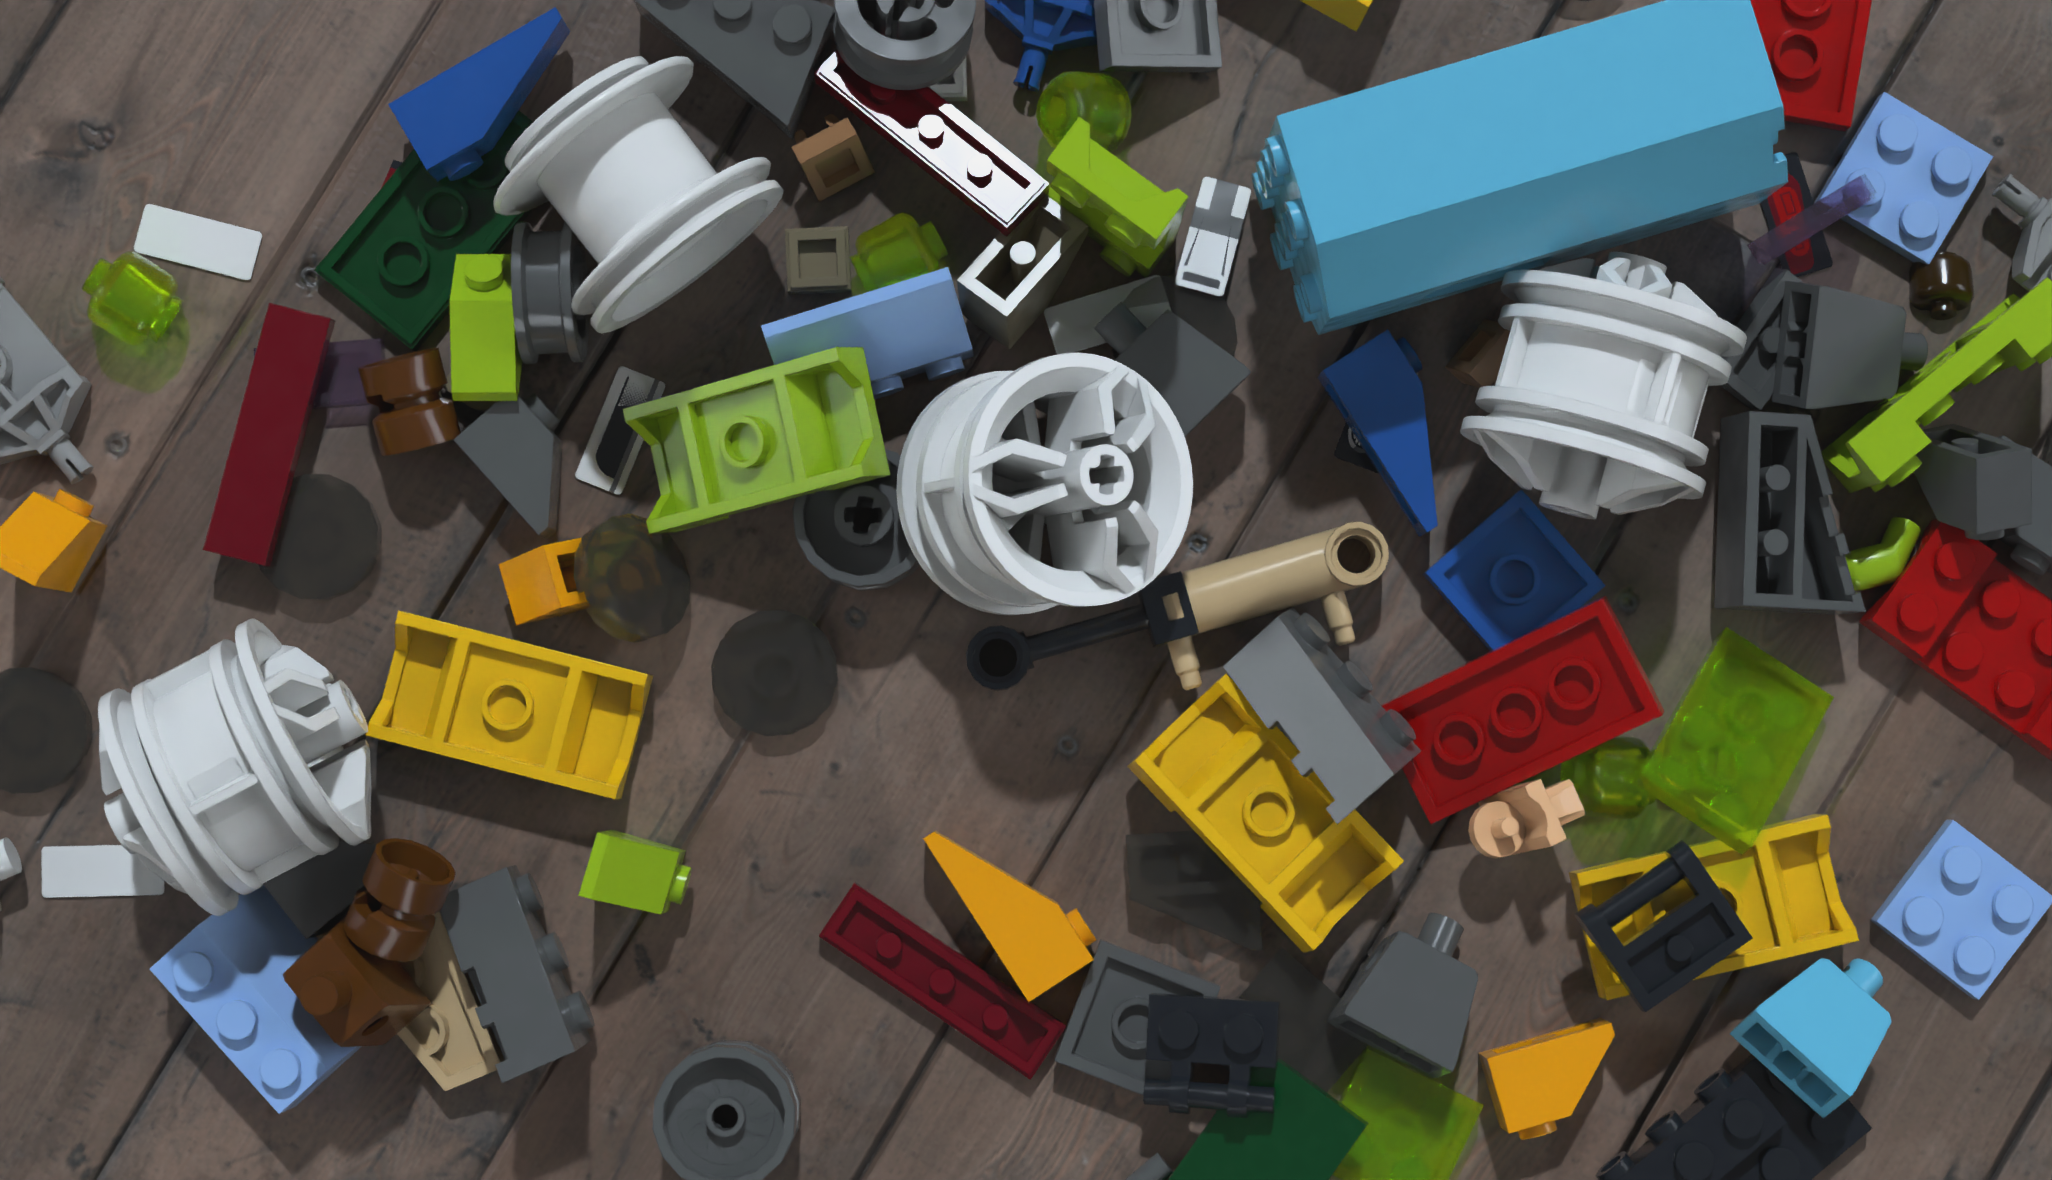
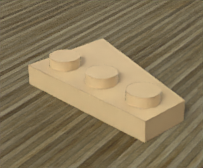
M438 911L433 914L436 918L435 925L422 955L413 961L399 962L432 1004L397 1034L442 1089L448 1091L496 1071L495 1064L505 1059L492 1028L483 1029L481 1027L475 1008L482 1005L468 972L464 974L460 969L441 913ZM325 932V933H323V934H320V935H318V936H316V937H317L318 939H320V938H321L323 935H325L327 932Z

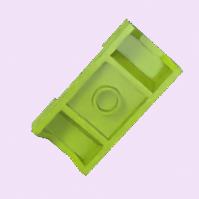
M1078 117L1047 159V172L1055 177L1050 183L1051 187L1047 196L1089 226L1087 235L1104 247L1099 255L1109 265L1128 277L1136 270L1147 278L1175 241L1189 196L1178 188L1167 192L1162 191L1090 138V124L1081 117Z
M2048 277L2043 279L2022 298H2019L2014 293L2009 295L1900 385L1896 394L1891 399H1883L1821 451L1824 463L1849 493L1871 487L1874 492H1877L1888 484L1890 487H1894L1912 474L1922 464L1916 454L1932 442L1919 425H1928L1955 403L1954 399L1948 394L1952 390L1958 392L1969 383L1976 385L1992 372L1995 374L2012 366H2016L2022 372L2036 361L2042 364L2052 357V281Z
M834 347L623 409L625 422L651 447L661 494L646 521L649 534L679 532L728 519L729 515L822 490H836L890 475L863 347Z

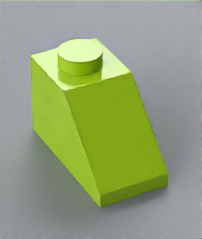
M456 254L449 301L451 393L453 401H518L522 359L517 345L513 317L511 254Z
M617 830L597 832L578 896L662 915L668 912L671 902L682 903L690 880L692 867L682 865L686 850Z

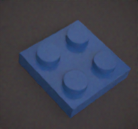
M1522 489L1511 496L1423 573L1425 578L1489 651L1581 608L1606 586Z

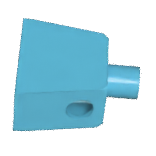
M1820 958L1761 1003L1730 1032V1035L1816 1113L1825 1118L1856 1091L1892 1023L1889 1012L1872 998L1883 985V977L1873 964L1863 959H1853L1842 971L1829 959Z

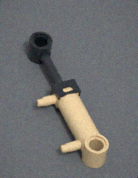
M1351 522L1340 527L1188 571H1179L1155 578L1137 592L1140 600L1139 605L1025 637L1024 631L1018 633L1014 629L1002 625L989 626L979 631L970 641L966 652L967 667L973 679L982 687L994 691L1008 690L1018 685L1026 676L1027 671L1034 668V661L1148 629L1153 648L1164 644L1168 645L1175 673L1180 677L1182 688L1187 691L1202 685L1199 673L1200 664L1192 636L1317 599L1321 600L1329 630L1333 632L1336 644L1338 646L1346 645L1355 641V634L1352 628L1353 619L1345 591L1360 588L1376 580L1383 573L1389 559L1388 544L1383 534L1374 526L1363 522ZM1354 538L1362 541L1367 546L1370 552V562L1364 572L1352 573L1341 566L1338 561L1337 551L1343 540ZM1001 640L1008 642L1017 653V662L1015 668L1009 674L995 677L982 669L980 654L986 644Z

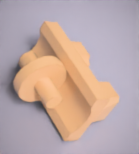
M1538 779L1509 787L1478 802L1480 807L1471 816L1468 831L1470 840L1476 850L1486 857L1496 859L1551 847L1566 840L1562 825L1584 816L1585 810L1570 779L1560 781L1547 788L1544 787L1542 780Z

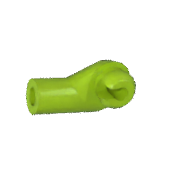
M1894 517L1891 519L1880 544L1852 550L1845 554L1855 591H1863L1891 584L1898 579L1921 532L1920 527L1916 523L1906 518Z

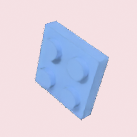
M1883 92L1877 97L1816 199L1815 204L1910 261L1930 264L1993 156L1888 93Z
M1946 819L1871 918V921L1968 996L1979 1000L2050 907L2052 895L1956 821Z

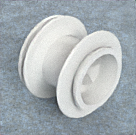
M635 56L615 63L598 72L571 90L540 115L514 142L505 157V166L510 173L496 192L493 201L494 210L496 213L505 216L517 215L550 201L598 263V266L577 289L572 299L571 308L573 313L578 315L593 313L591 325L596 332L601 334L614 331L637 320L701 277L743 242L769 216L783 196L784 190L777 181L766 180L771 167V163L767 158L753 157L717 173L668 109L685 90L693 75L694 63L688 57L673 56L649 65L642 56Z

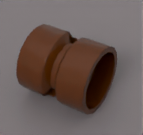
M439 348L411 352L358 367L367 403L379 407L380 412L372 422L382 456L400 454L455 439L461 433L453 401L442 397L440 393L448 382Z
M391 838L378 842L364 872L362 880L364 886L356 891L345 917L343 929L346 936L356 946L386 960L405 962L413 961L420 957L435 925L436 918L433 914L442 909L455 879L456 872L452 864L440 853L412 840Z

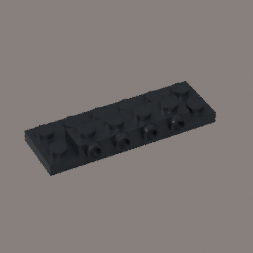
M1751 1054L1731 1072L1727 1073L1724 1069H1720L1706 1078L1695 1089L1694 1094L1698 1099L1680 1115L1675 1110H1672L1656 1120L1645 1132L1649 1141L1631 1156L1624 1151L1611 1158L1598 1170L1596 1177L1599 1180H1812L1869 1132L1872 1127L1848 1099L1825 1118H1822Z

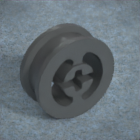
M834 0L835 13L832 25L834 42L840 56L848 67L860 77L875 85L895 90H915L932 86L950 76L964 61L972 40L976 0H935L941 7H938L934 0H916L915 8L909 6L910 0ZM865 20H869L870 22H872L874 25V29H872ZM893 20L898 21L897 40L891 38Z
M518 222L514 228L511 251L512 305L517 345L524 364H536L539 354L569 353L572 362H584L586 359L589 338V314L578 315L573 313L571 308L572 299L577 289L587 278L585 249L566 222H564L562 230L533 231L529 222Z

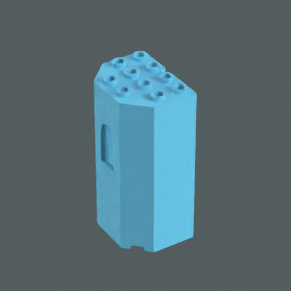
M1664 0L1277 115L1268 138H1265L1264 149L1260 151L1261 157L1256 162L1257 172L1252 173L1251 177L1260 208L1262 210L1271 208L1275 218V232L1270 234V241L1277 265L1280 270L1290 268L1295 284L1293 285L1294 295L1301 318L1304 323L1312 321L1317 334L1321 335L1502 281L1505 273L1509 271L1539 270L1547 266L1556 265L1760 204L1788 182L1786 157L1782 152L1773 154V145L1778 142V131L1785 129L1784 107L1750 0Z

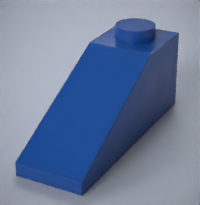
M556 7L388 104L426 170L437 181L448 176L450 181H455L469 175L483 164L481 156L493 150L570 33Z
M1387 329L1324 369L1317 378L1420 537L1438 526L1423 383L1416 374L1423 367L1408 341L1404 337L1395 341Z

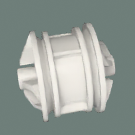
M1610 252L1607 262L1601 266H1595L1596 262L1594 259L1582 258L1547 266L1540 270H1513L1505 273L1501 291L1516 303L1507 304L1502 307L1498 323L1504 329L1509 330L1510 334L1495 386L1480 387L1475 400L1478 407L1490 414L1487 416L1465 417L1460 433L1467 439L1481 445L1488 457L1518 486L1526 490H1532V487L1542 491L1539 500L1541 506L1568 515L1596 519L1599 507L1610 509L1611 513L1622 515L1663 506L1676 499L1702 498L1706 481L1688 471L1686 466L1704 465L1709 449L1703 443L1694 439V434L1708 386L1728 383L1732 367L1722 357L1742 354L1747 340L1746 334L1735 325L1719 318L1684 283L1676 281L1672 285L1665 275L1667 267L1664 264L1643 256L1625 252Z
M1063 353L1035 360L1015 371H994L975 375L955 383L937 395L917 417L904 443L897 472V505L906 540L918 563L932 581L959 602L974 609L998 615L1031 614L1057 605L1071 607L1099 606L1117 602L1140 591L1152 582L1173 558L1182 541L1191 513L1193 499L1192 464L1184 433L1176 416L1160 393L1146 379L1122 363L1107 357L1087 353ZM1035 409L1048 414L1045 447L1041 446ZM1044 523L1047 524L1053 567L1040 562Z
M254 618L236 627V644L228 639L222 640L211 646L206 652L154 679H147L133 687L131 694L117 688L101 696L98 702L102 790L106 796L120 788L123 790L122 794L104 803L105 814L115 836L130 854L139 853V860L144 866L174 889L188 894L200 907L215 916H221L235 909L238 904L239 893L248 895L261 888L263 883L317 855H324L336 849L339 845V837L346 843L356 846L369 839L372 831L370 821L371 762L369 744L363 739L346 749L342 746L368 732V725L359 704L342 680L331 684L330 682L334 681L327 668L299 648L282 645L263 623Z

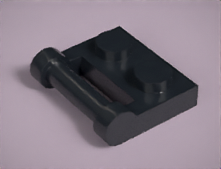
M1683 840L1665 852L1668 857L1609 899L1597 907L1590 903L1575 913V917L1585 933L1597 946L1632 999L1643 1012H1647L1753 939L1697 856ZM1682 879L1688 884L1694 895L1624 943L1620 942L1612 930L1614 926Z

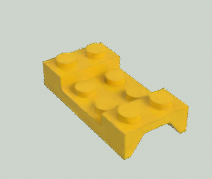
M398 610L395 621V650L382 699L368 723V732L365 735L603 797L621 799L653 675Z
M1226 673L1209 687L1127 767L1171 813L1176 811L1256 895L1262 902L1260 905L1261 909L1303 953L1313 951L1324 941L1333 926L1369 890L1395 871L1404 860L1356 809L1339 824H1336L1326 810L1335 799L1314 771L1307 777H1303L1291 761L1300 751L1277 726L1274 729L1266 727L1238 686Z
M1812 814L1757 827L1752 831L1689 845L1753 937V939L1693 980L1859 941L1856 927L1841 902L1829 854L1831 825L1828 814ZM1666 851L1638 858L1630 857L1568 872L1577 910L1580 911L1590 903L1597 907L1667 859ZM1682 879L1618 923L1612 930L1620 942L1624 943L1694 895V893ZM1583 930L1598 996L1605 1000H1611L1630 995L1597 946Z

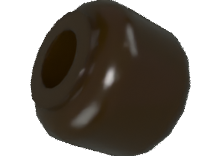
M1936 252L1930 264L1914 262L1909 271V299L1913 307L1918 310H1930L1931 318L1935 320L1951 319L1956 316V311L1967 308L1974 299L1973 276L1970 263L1962 256L1952 252Z

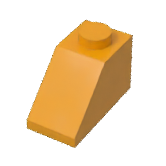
M60 488L55 497L33 491L0 526V568L33 586L72 593L107 525L90 517L95 506L74 494Z
M642 525L542 545L498 564L516 626L570 614L659 586Z
M1598 1018L1479 1052V1058L1499 1127L1508 1134L1518 1131L1521 1140L1540 1137L1556 1131L1555 1120L1572 1115L1615 1036L1612 1023Z

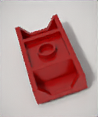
M1937 519L1931 520L1924 530L1918 551L1890 590L1865 612L1859 623L2052 761V600L1997 561L1995 557L1998 554L1979 540L1965 537V530L1940 522Z

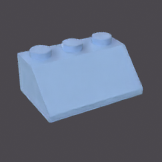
M948 267L761 325L774 365L834 347H863L874 399L903 390L902 379L926 372L928 380L932 381L959 373L965 369L962 360L974 357L973 348Z
M262 885L261 888L248 895L240 894L235 909L221 916L211 915L197 925L150 968V971L278 1114H281L296 1107L362 1046L341 1047L336 1044L313 1015L303 1008L300 999L284 981L282 974L319 939L317 937L306 939L266 887Z

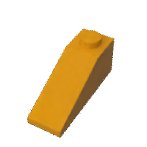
M936 830L923 838L1028 1002L1094 960L1087 946L1097 939L1077 908L1065 914L1058 902Z

